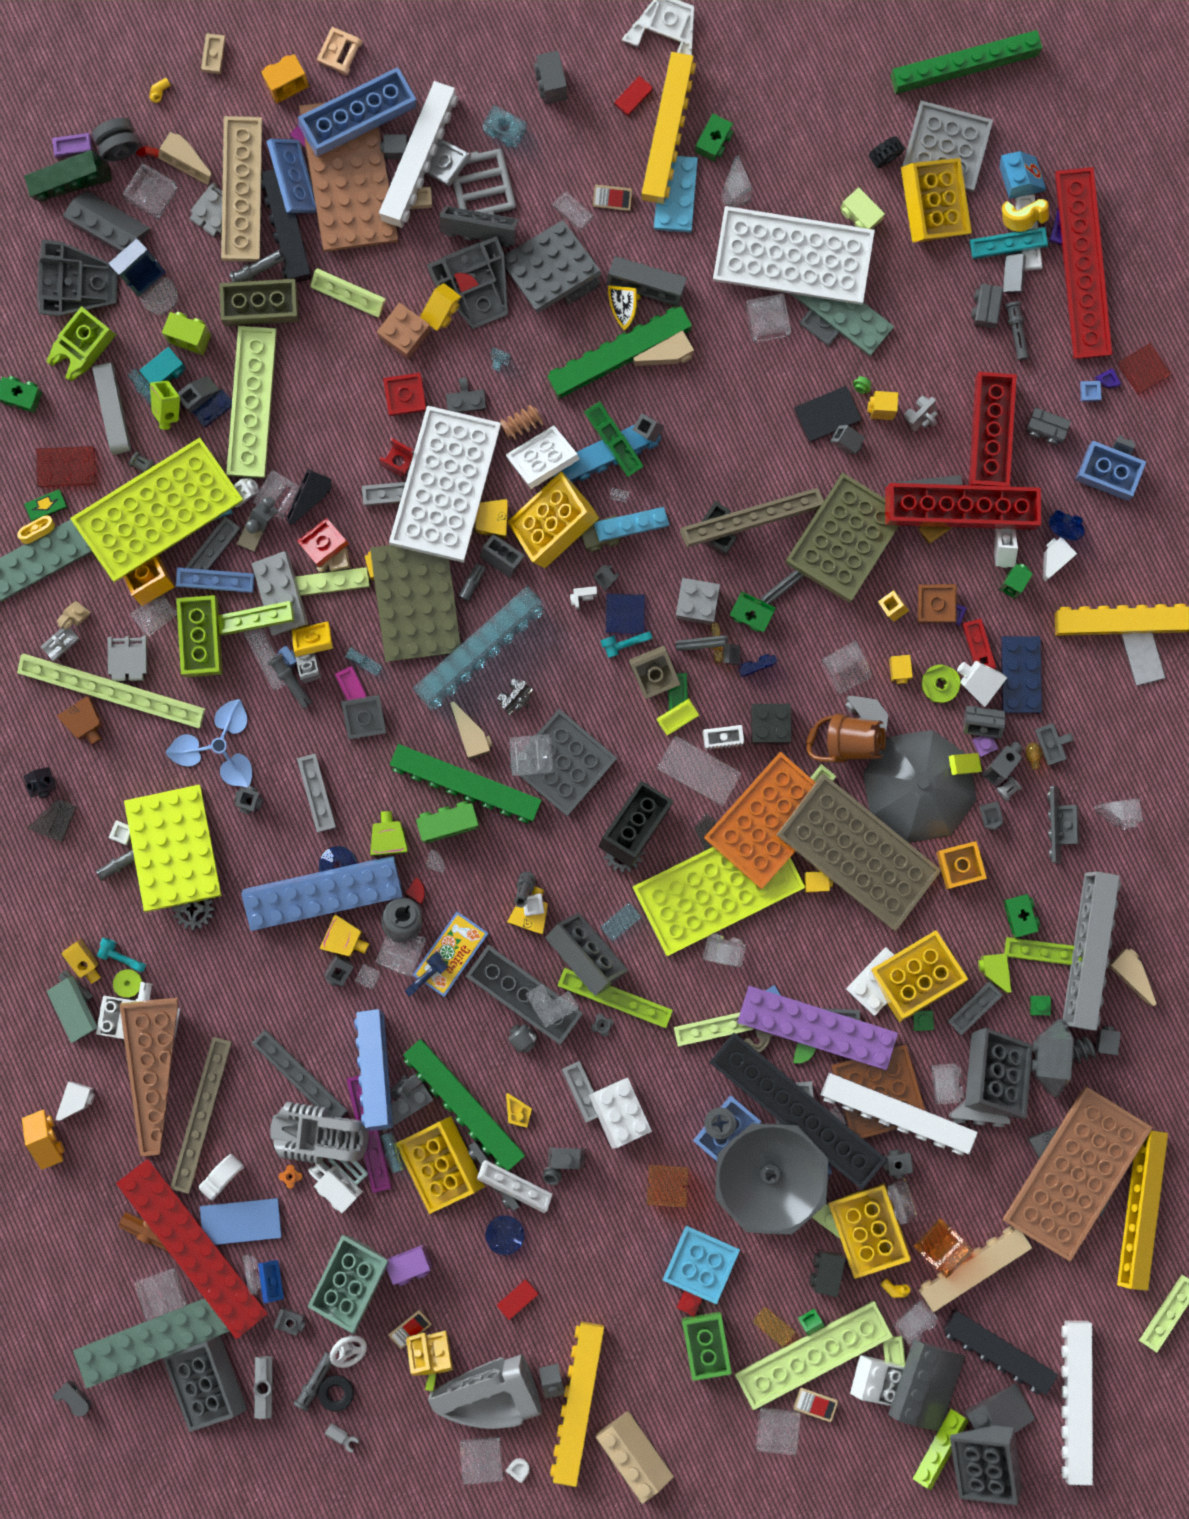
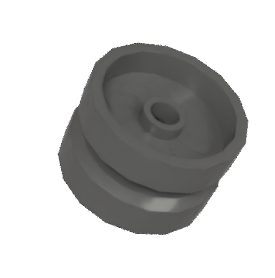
M128 118L108 120L97 126L92 132L94 141L99 146L100 156L106 162L125 159L136 153L141 146L136 134H134L132 123Z

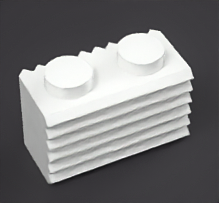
M742 725L703 730L705 750H711L712 748L714 750L716 748L722 749L723 747L727 748V746L729 748L731 746L733 748L734 746H742L744 743Z

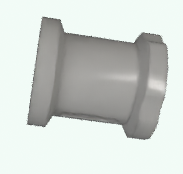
M1010 776L1008 781L1002 787H998L996 791L1008 802L1010 800L1009 797L1017 790L1020 791L1022 787Z

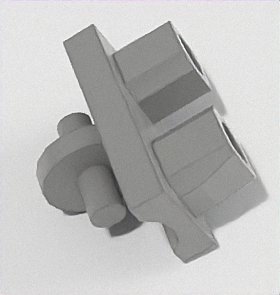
M921 396L916 402L917 407L920 409L917 412L908 409L904 413V417L912 431L916 432L921 426L926 428L928 425L934 427L937 424L935 420L938 416L936 412L938 410L936 399L933 397L928 399Z
M63 628L53 634L40 647L52 661H55L80 638L71 628L67 630Z

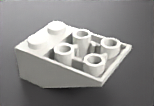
M860 1355L850 1394L864 1401L891 1406L904 1366Z

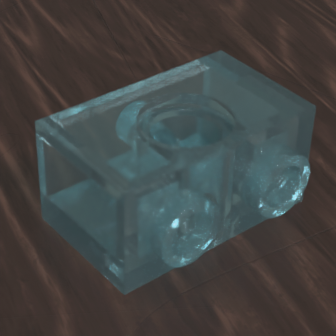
M493 105L483 123V129L489 137H497L504 145L517 148L527 130V122ZM503 125L509 127L506 131H502L499 128Z

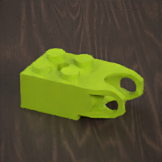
M81 306L59 333L58 339L54 342L46 362L54 366L63 359L69 358L70 366L66 378L72 382L78 376L88 371L117 334Z

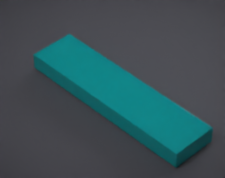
M1042 227L1023 232L970 239L972 260L1048 247L1046 228Z

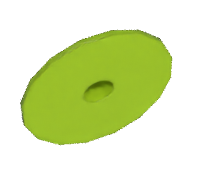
M125 969L115 976L113 988L119 996L130 998L139 992L142 980L136 971Z

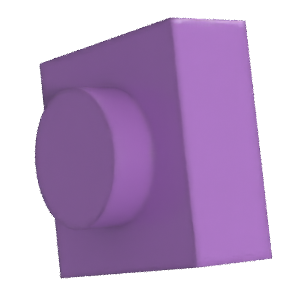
M979 736L972 739L979 757L998 749L992 737Z

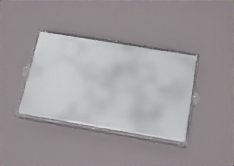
M1153 633L1120 634L1135 687L1144 684L1151 685L1153 682L1166 679Z

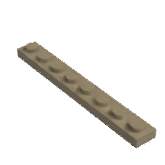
M818 488L682 527L680 533L688 548L819 509L824 500Z
M212 1037L170 1188L190 1194L232 1041Z

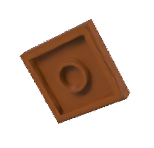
M957 584L918 585V623H957Z

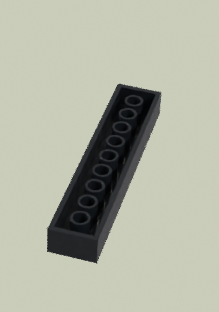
M732 1033L709 1061L711 1065L783 1125H797L828 1158V1162L860 1189L863 1190L887 1160L736 1033Z

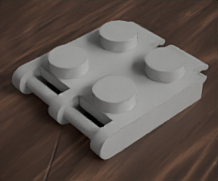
M214 182L190 210L192 215L189 218L199 227L206 223L203 230L213 237L217 233L222 234V197L219 194L222 195L223 191L216 187L217 185Z
M125 636V638L108 637V675H112V681H126L127 675H129V681H144V674H148L147 636H142V638H130V636ZM113 642H125V644H113ZM130 642H142L137 644H130Z

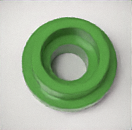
M858 377L854 380L853 387L858 393H869L871 381L865 377Z

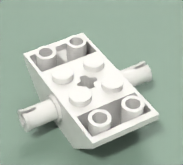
M140 982L139 996L136 1000L103 996L96 1034L124 1039L119 1005L126 1002L150 1000L153 984ZM178 1008V1011H177V1020H176L175 1036H176V1030H177L178 1019H179V1014H180V1008Z

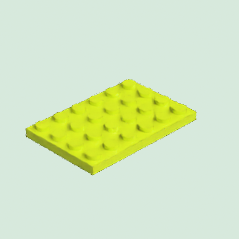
M200 785L124 801L145 913L222 896Z

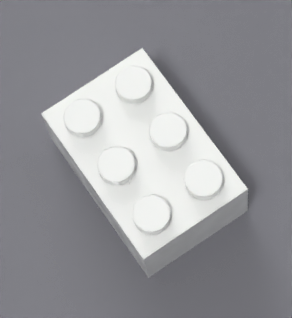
M628 1078L588 1095L612 1149L652 1132Z

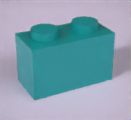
M168 346L139 371L150 384L167 380L170 382L173 378L180 377L186 368Z

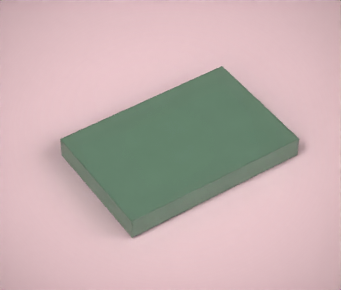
M73 976L66 978L46 991L71 1043L78 1041L98 1028Z

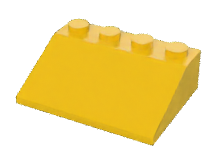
M961 158L916 162L901 167L912 243L972 233Z
M560 472L507 522L532 563L546 568L592 526L599 517L591 504L567 476Z
M937 930L871 969L879 988L899 1023L962 986L968 980Z
M451 1116L395 1143L429 1214L485 1187L484 1183L477 1179L479 1173Z
M885 1182L828 1203L854 1279L911 1261V1256Z

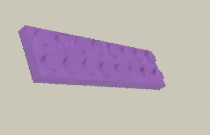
M752 986L747 988L737 1021L739 1024L884 1070L888 1068L898 1034L885 1028Z

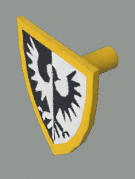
M608 285V295L613 315L625 331L635 317L637 300H640L641 296L637 294V288Z

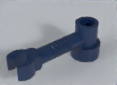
M438 951L426 960L430 968L405 989V993L409 997L437 971L441 974L449 967L442 960V956Z

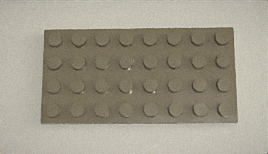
M825 774L819 777L776 834L778 838L893 931L899 928L941 872L940 868Z

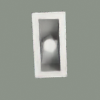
M995 529V565L1003 568L1014 567L1018 552L1015 529Z
M1062 537L1058 540L1054 538L1046 545L1048 549L1044 552L1043 580L1045 582L1077 554Z
M68 1082L55 1120H64L91 1105L95 1097L93 1093L94 1088L75 1082Z

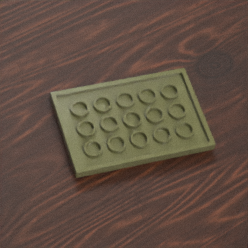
M842 472L786 559L785 564L848 603H851L899 526L885 525V498Z
M391 545L371 547L370 552L385 662L461 652L449 559Z

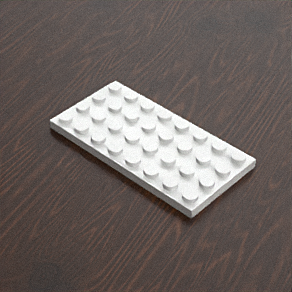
M725 206L713 281L862 305L875 230Z
M427 406L389 545L464 563L501 423Z

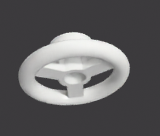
M359 1336L341 1338L331 1350V1363L339 1368H346L356 1364L366 1353V1341ZM352 1342L360 1343L361 1347L354 1346ZM337 1351L340 1352V1355H339V1358H338V1359H336V1353H337ZM353 1354H358L353 1359L345 1361L348 1357L352 1356Z

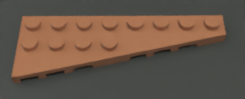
M178 998L126 1002L119 1005L140 1156L160 1155L162 1149L179 1003Z

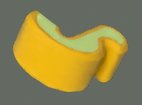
M1038 199L1018 211L1008 201L1002 205L1003 223L1012 231L1023 232L1033 227L1035 221H1039L1042 224L1049 219V204L1043 199Z

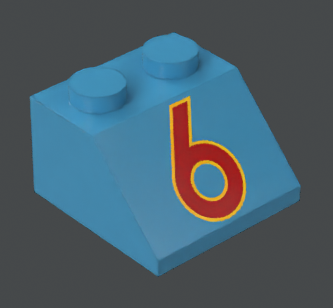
M1021 151L1001 155L999 168L1009 199L1046 191L1035 156Z

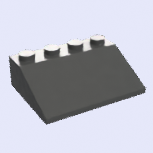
M988 1028L973 1032L971 1034L965 1107L982 1113L1026 1119L1032 1044Z
M221 1335L163 1358L189 1432L233 1418L247 1410Z
M914 1339L888 1415L906 1424L939 1431L945 1419L965 1355Z
M990 1426L951 1435L950 1442L959 1499L1018 1505L1023 1487L1014 1427Z

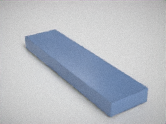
M177 567L176 587L253 593L254 574Z

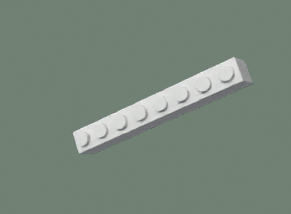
M434 81L379 211L381 221L402 228L404 222L409 220V210L416 203V194L418 189H421L423 186L425 172L428 173L431 166L430 160L432 156L436 155L438 149L437 143L444 136V126L451 119L452 107L457 105L458 96L454 87Z
M831 1073L828 1074L821 1095L825 1096L824 1101L834 1105L836 1101L843 1104L842 1108L853 1112L855 1108L860 1110V1115L871 1119L872 1116L880 1118L879 1123L890 1126L891 1123L898 1126L897 1130L908 1134L910 1130L916 1133L915 1137L924 1141L927 1138L935 1140L933 1144L945 1148V1145L953 1148L952 1152L962 1156L964 1152L970 1153L977 1135L976 1131Z
M1065 1321V1326L1061 1328L1062 1338H1065V1346L1061 1348L1062 1358H1065V1366H1062L1061 1369L1062 1378H1065V1386H1062V1398H1065V1406H1062V1418H1065V1426H1062V1438H1065V1446H1062V1458L1065 1459V1467H1062V1478L1065 1479L1068 1485H1092V1323L1089 1321Z

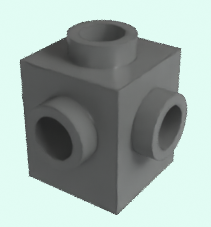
M247 786L246 789L241 787L240 791L236 792L234 802H236L235 806L240 808L239 812L250 815L251 812L257 813V809H261L264 799L261 798L262 794L258 793L257 788ZM253 798L252 804H247V799Z
M901 1149L890 1150L889 1154L884 1155L887 1160L882 1165L883 1171H887V1174L892 1176L893 1179L903 1178L904 1174L913 1173L911 1154L908 1151L901 1152Z

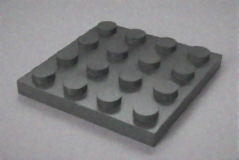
M564 220L504 255L506 271L536 313L541 312L602 275L600 269Z
M558 709L509 767L568 817L613 765L617 757L562 710Z

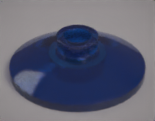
M334 846L327 849L321 855L319 871L336 869L334 868L336 861L340 862V867L357 864V860L349 849L342 846Z

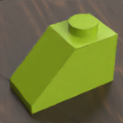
M1007 953L981 956V960H978L979 971L983 972V976L1004 993L1011 992Z

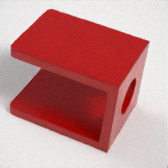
M391 438L392 448L385 459L380 457L379 460L383 467L403 478L411 465L414 452L413 449ZM394 457H403L404 463L401 466L393 464Z

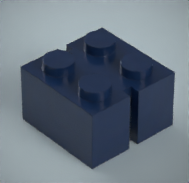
M137 238L108 263L138 297L166 273L164 268Z

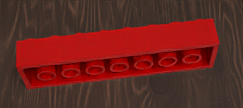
M889 483L885 487V525L1035 530L1041 526V488Z

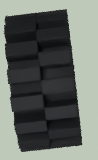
M893 136L886 139L883 143L881 142L868 156L876 169L895 160L896 157L904 152L905 148L898 137Z

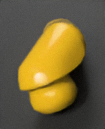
M167 78L152 85L150 100L153 103H159L162 99L163 90L171 86Z
M887 1278L880 1284L892 1298H904L910 1293L908 1285H893Z

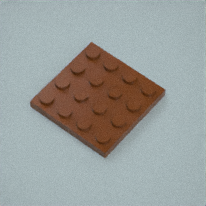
M906 1044L893 1048L887 1070L852 1059L831 1065L833 1075L925 1111ZM843 1108L848 1127L862 1139L895 1130L898 1127L892 1123L890 1126L879 1123L880 1118L872 1116L871 1119L860 1115V1110L855 1108L853 1112Z

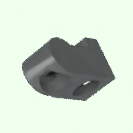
M71 1380L67 1381L52 1396L57 1402L63 1399L71 1407L72 1413L78 1417L87 1414L92 1406L91 1401Z

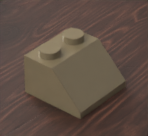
M665 646L629 660L645 699L680 685Z

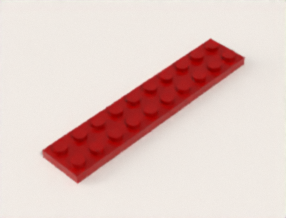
M1094 167L1055 171L1073 360L1111 356L1112 347Z
M148 1159L116 1183L235 1339H238L267 1315L264 1308Z

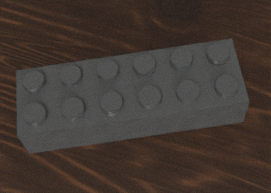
M490 945L485 948L466 975L472 982L560 1045L583 1014Z

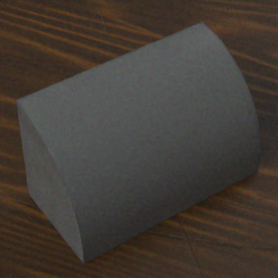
M493 534L482 547L480 558L511 578L521 564L524 555Z

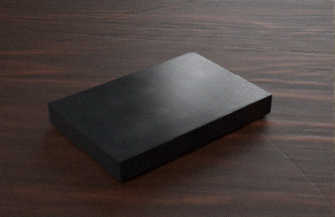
M847 385L794 407L809 443L836 432L839 425L851 426L862 420Z

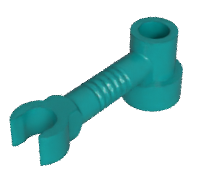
M649 631L618 643L615 636L600 640L602 648H605L608 658L619 655L618 650L652 639V635Z
M102 937L97 957L108 960V957L139 972L144 971L145 963L114 951L117 943L109 938Z

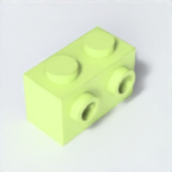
M859 187L842 202L840 207L842 214L847 219L850 218L854 222L855 227L873 229L883 220L885 215Z

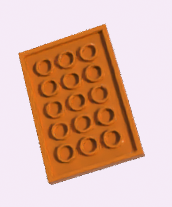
M780 751L705 835L704 839L762 890L794 854L795 851L778 838L776 834L816 782Z

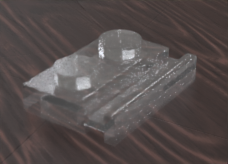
M162 594L144 606L138 607L130 615L148 637L176 616L177 611Z

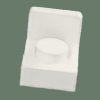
M251 478L241 479L233 485L243 499V502L235 507H240L251 497L260 494L257 483Z
M596 586L573 589L574 594H570L571 606L575 605V609L579 610L578 599L582 598V601L594 600L593 597H597Z

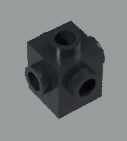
M49 767L33 770L23 776L31 798L39 796V799L50 796V792L57 789Z

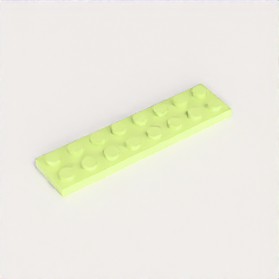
M238 326L227 476L265 478L277 336L276 328Z
M872 1301L826 1325L812 1335H807L736 1372L735 1376L752 1409L755 1410L893 1336L875 1301Z

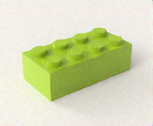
M213 595L176 598L181 675L184 677L222 675L217 597Z

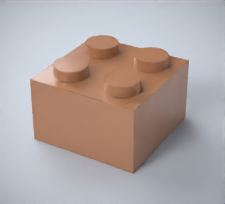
M399 302L378 329L377 335L380 340L409 360L430 333L431 328L430 324Z

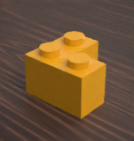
M43 1109L22 1118L25 1146L40 1169L43 1170L62 1162L64 1147L61 1141H57L56 1134L52 1128L55 1126L52 1116H48Z

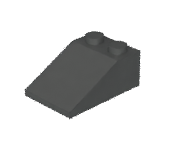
M1016 1383L964 1411L974 1430L990 1426L1014 1427L1016 1433L1035 1419Z

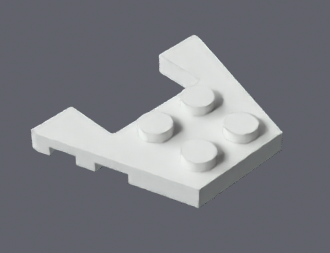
M653 0L639 20L634 23L630 31L625 34L622 41L639 47L644 31L647 29L681 42L677 53L692 55L694 6L679 0Z

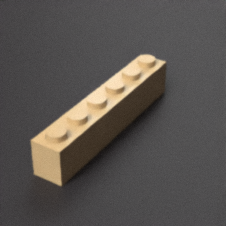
M1010 1226L1003 1231V1235L999 1238L995 1236L986 1242L987 1245L982 1249L978 1247L970 1252L971 1256L965 1260L960 1258L953 1263L954 1267L947 1270L946 1268L940 1271L936 1279L932 1281L928 1279L920 1285L922 1288L918 1291L930 1310L935 1312L1030 1250L1032 1247L1023 1233Z

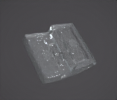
M550 734L509 738L512 776L554 773Z
M386 935L375 963L412 977L427 939L417 935L410 941L397 942Z

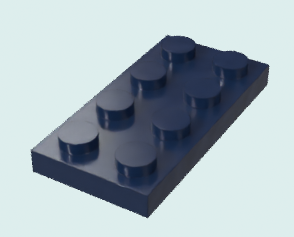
M1002 636L1001 670L1002 674L1007 677L1002 684V711H1005V713H1042L1040 636Z

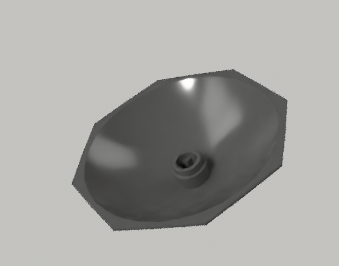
M934 730L888 737L885 750L879 751V755H883L882 758L872 759L863 772L869 811L907 842L951 836L977 800L973 774L952 775L949 756L966 753Z
M751 1123L717 1154L715 1199L745 1232L793 1234L826 1204L828 1158L797 1125Z

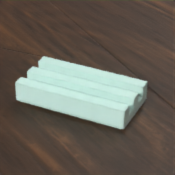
M327 1159L333 1166L336 1165L356 1185L368 1175V1172L358 1161L351 1162L362 1173L361 1176L347 1161L340 1160L357 1178L354 1181L334 1159Z

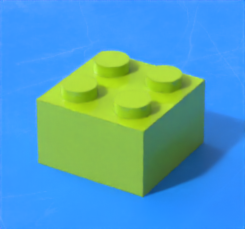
M176 312V314L169 313L162 331L169 344L200 355H204L211 337V333L204 321L194 318V320L188 319L185 314Z

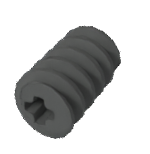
M1083 1037L1082 1041L1075 1039V1044L1073 1043L1072 1066L1074 1065V1059L1080 1064L1081 1057H1084L1086 1062L1089 1061V1055L1096 1060V1053L1092 1042L1087 1037Z

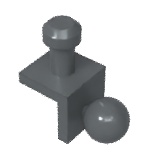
M265 497L252 510L250 518L246 523V530L249 533L254 534L259 530L264 532L268 522L279 512L273 507L275 503L273 498Z

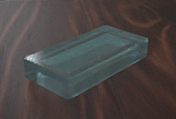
M629 902L600 928L613 942L638 921L641 915Z

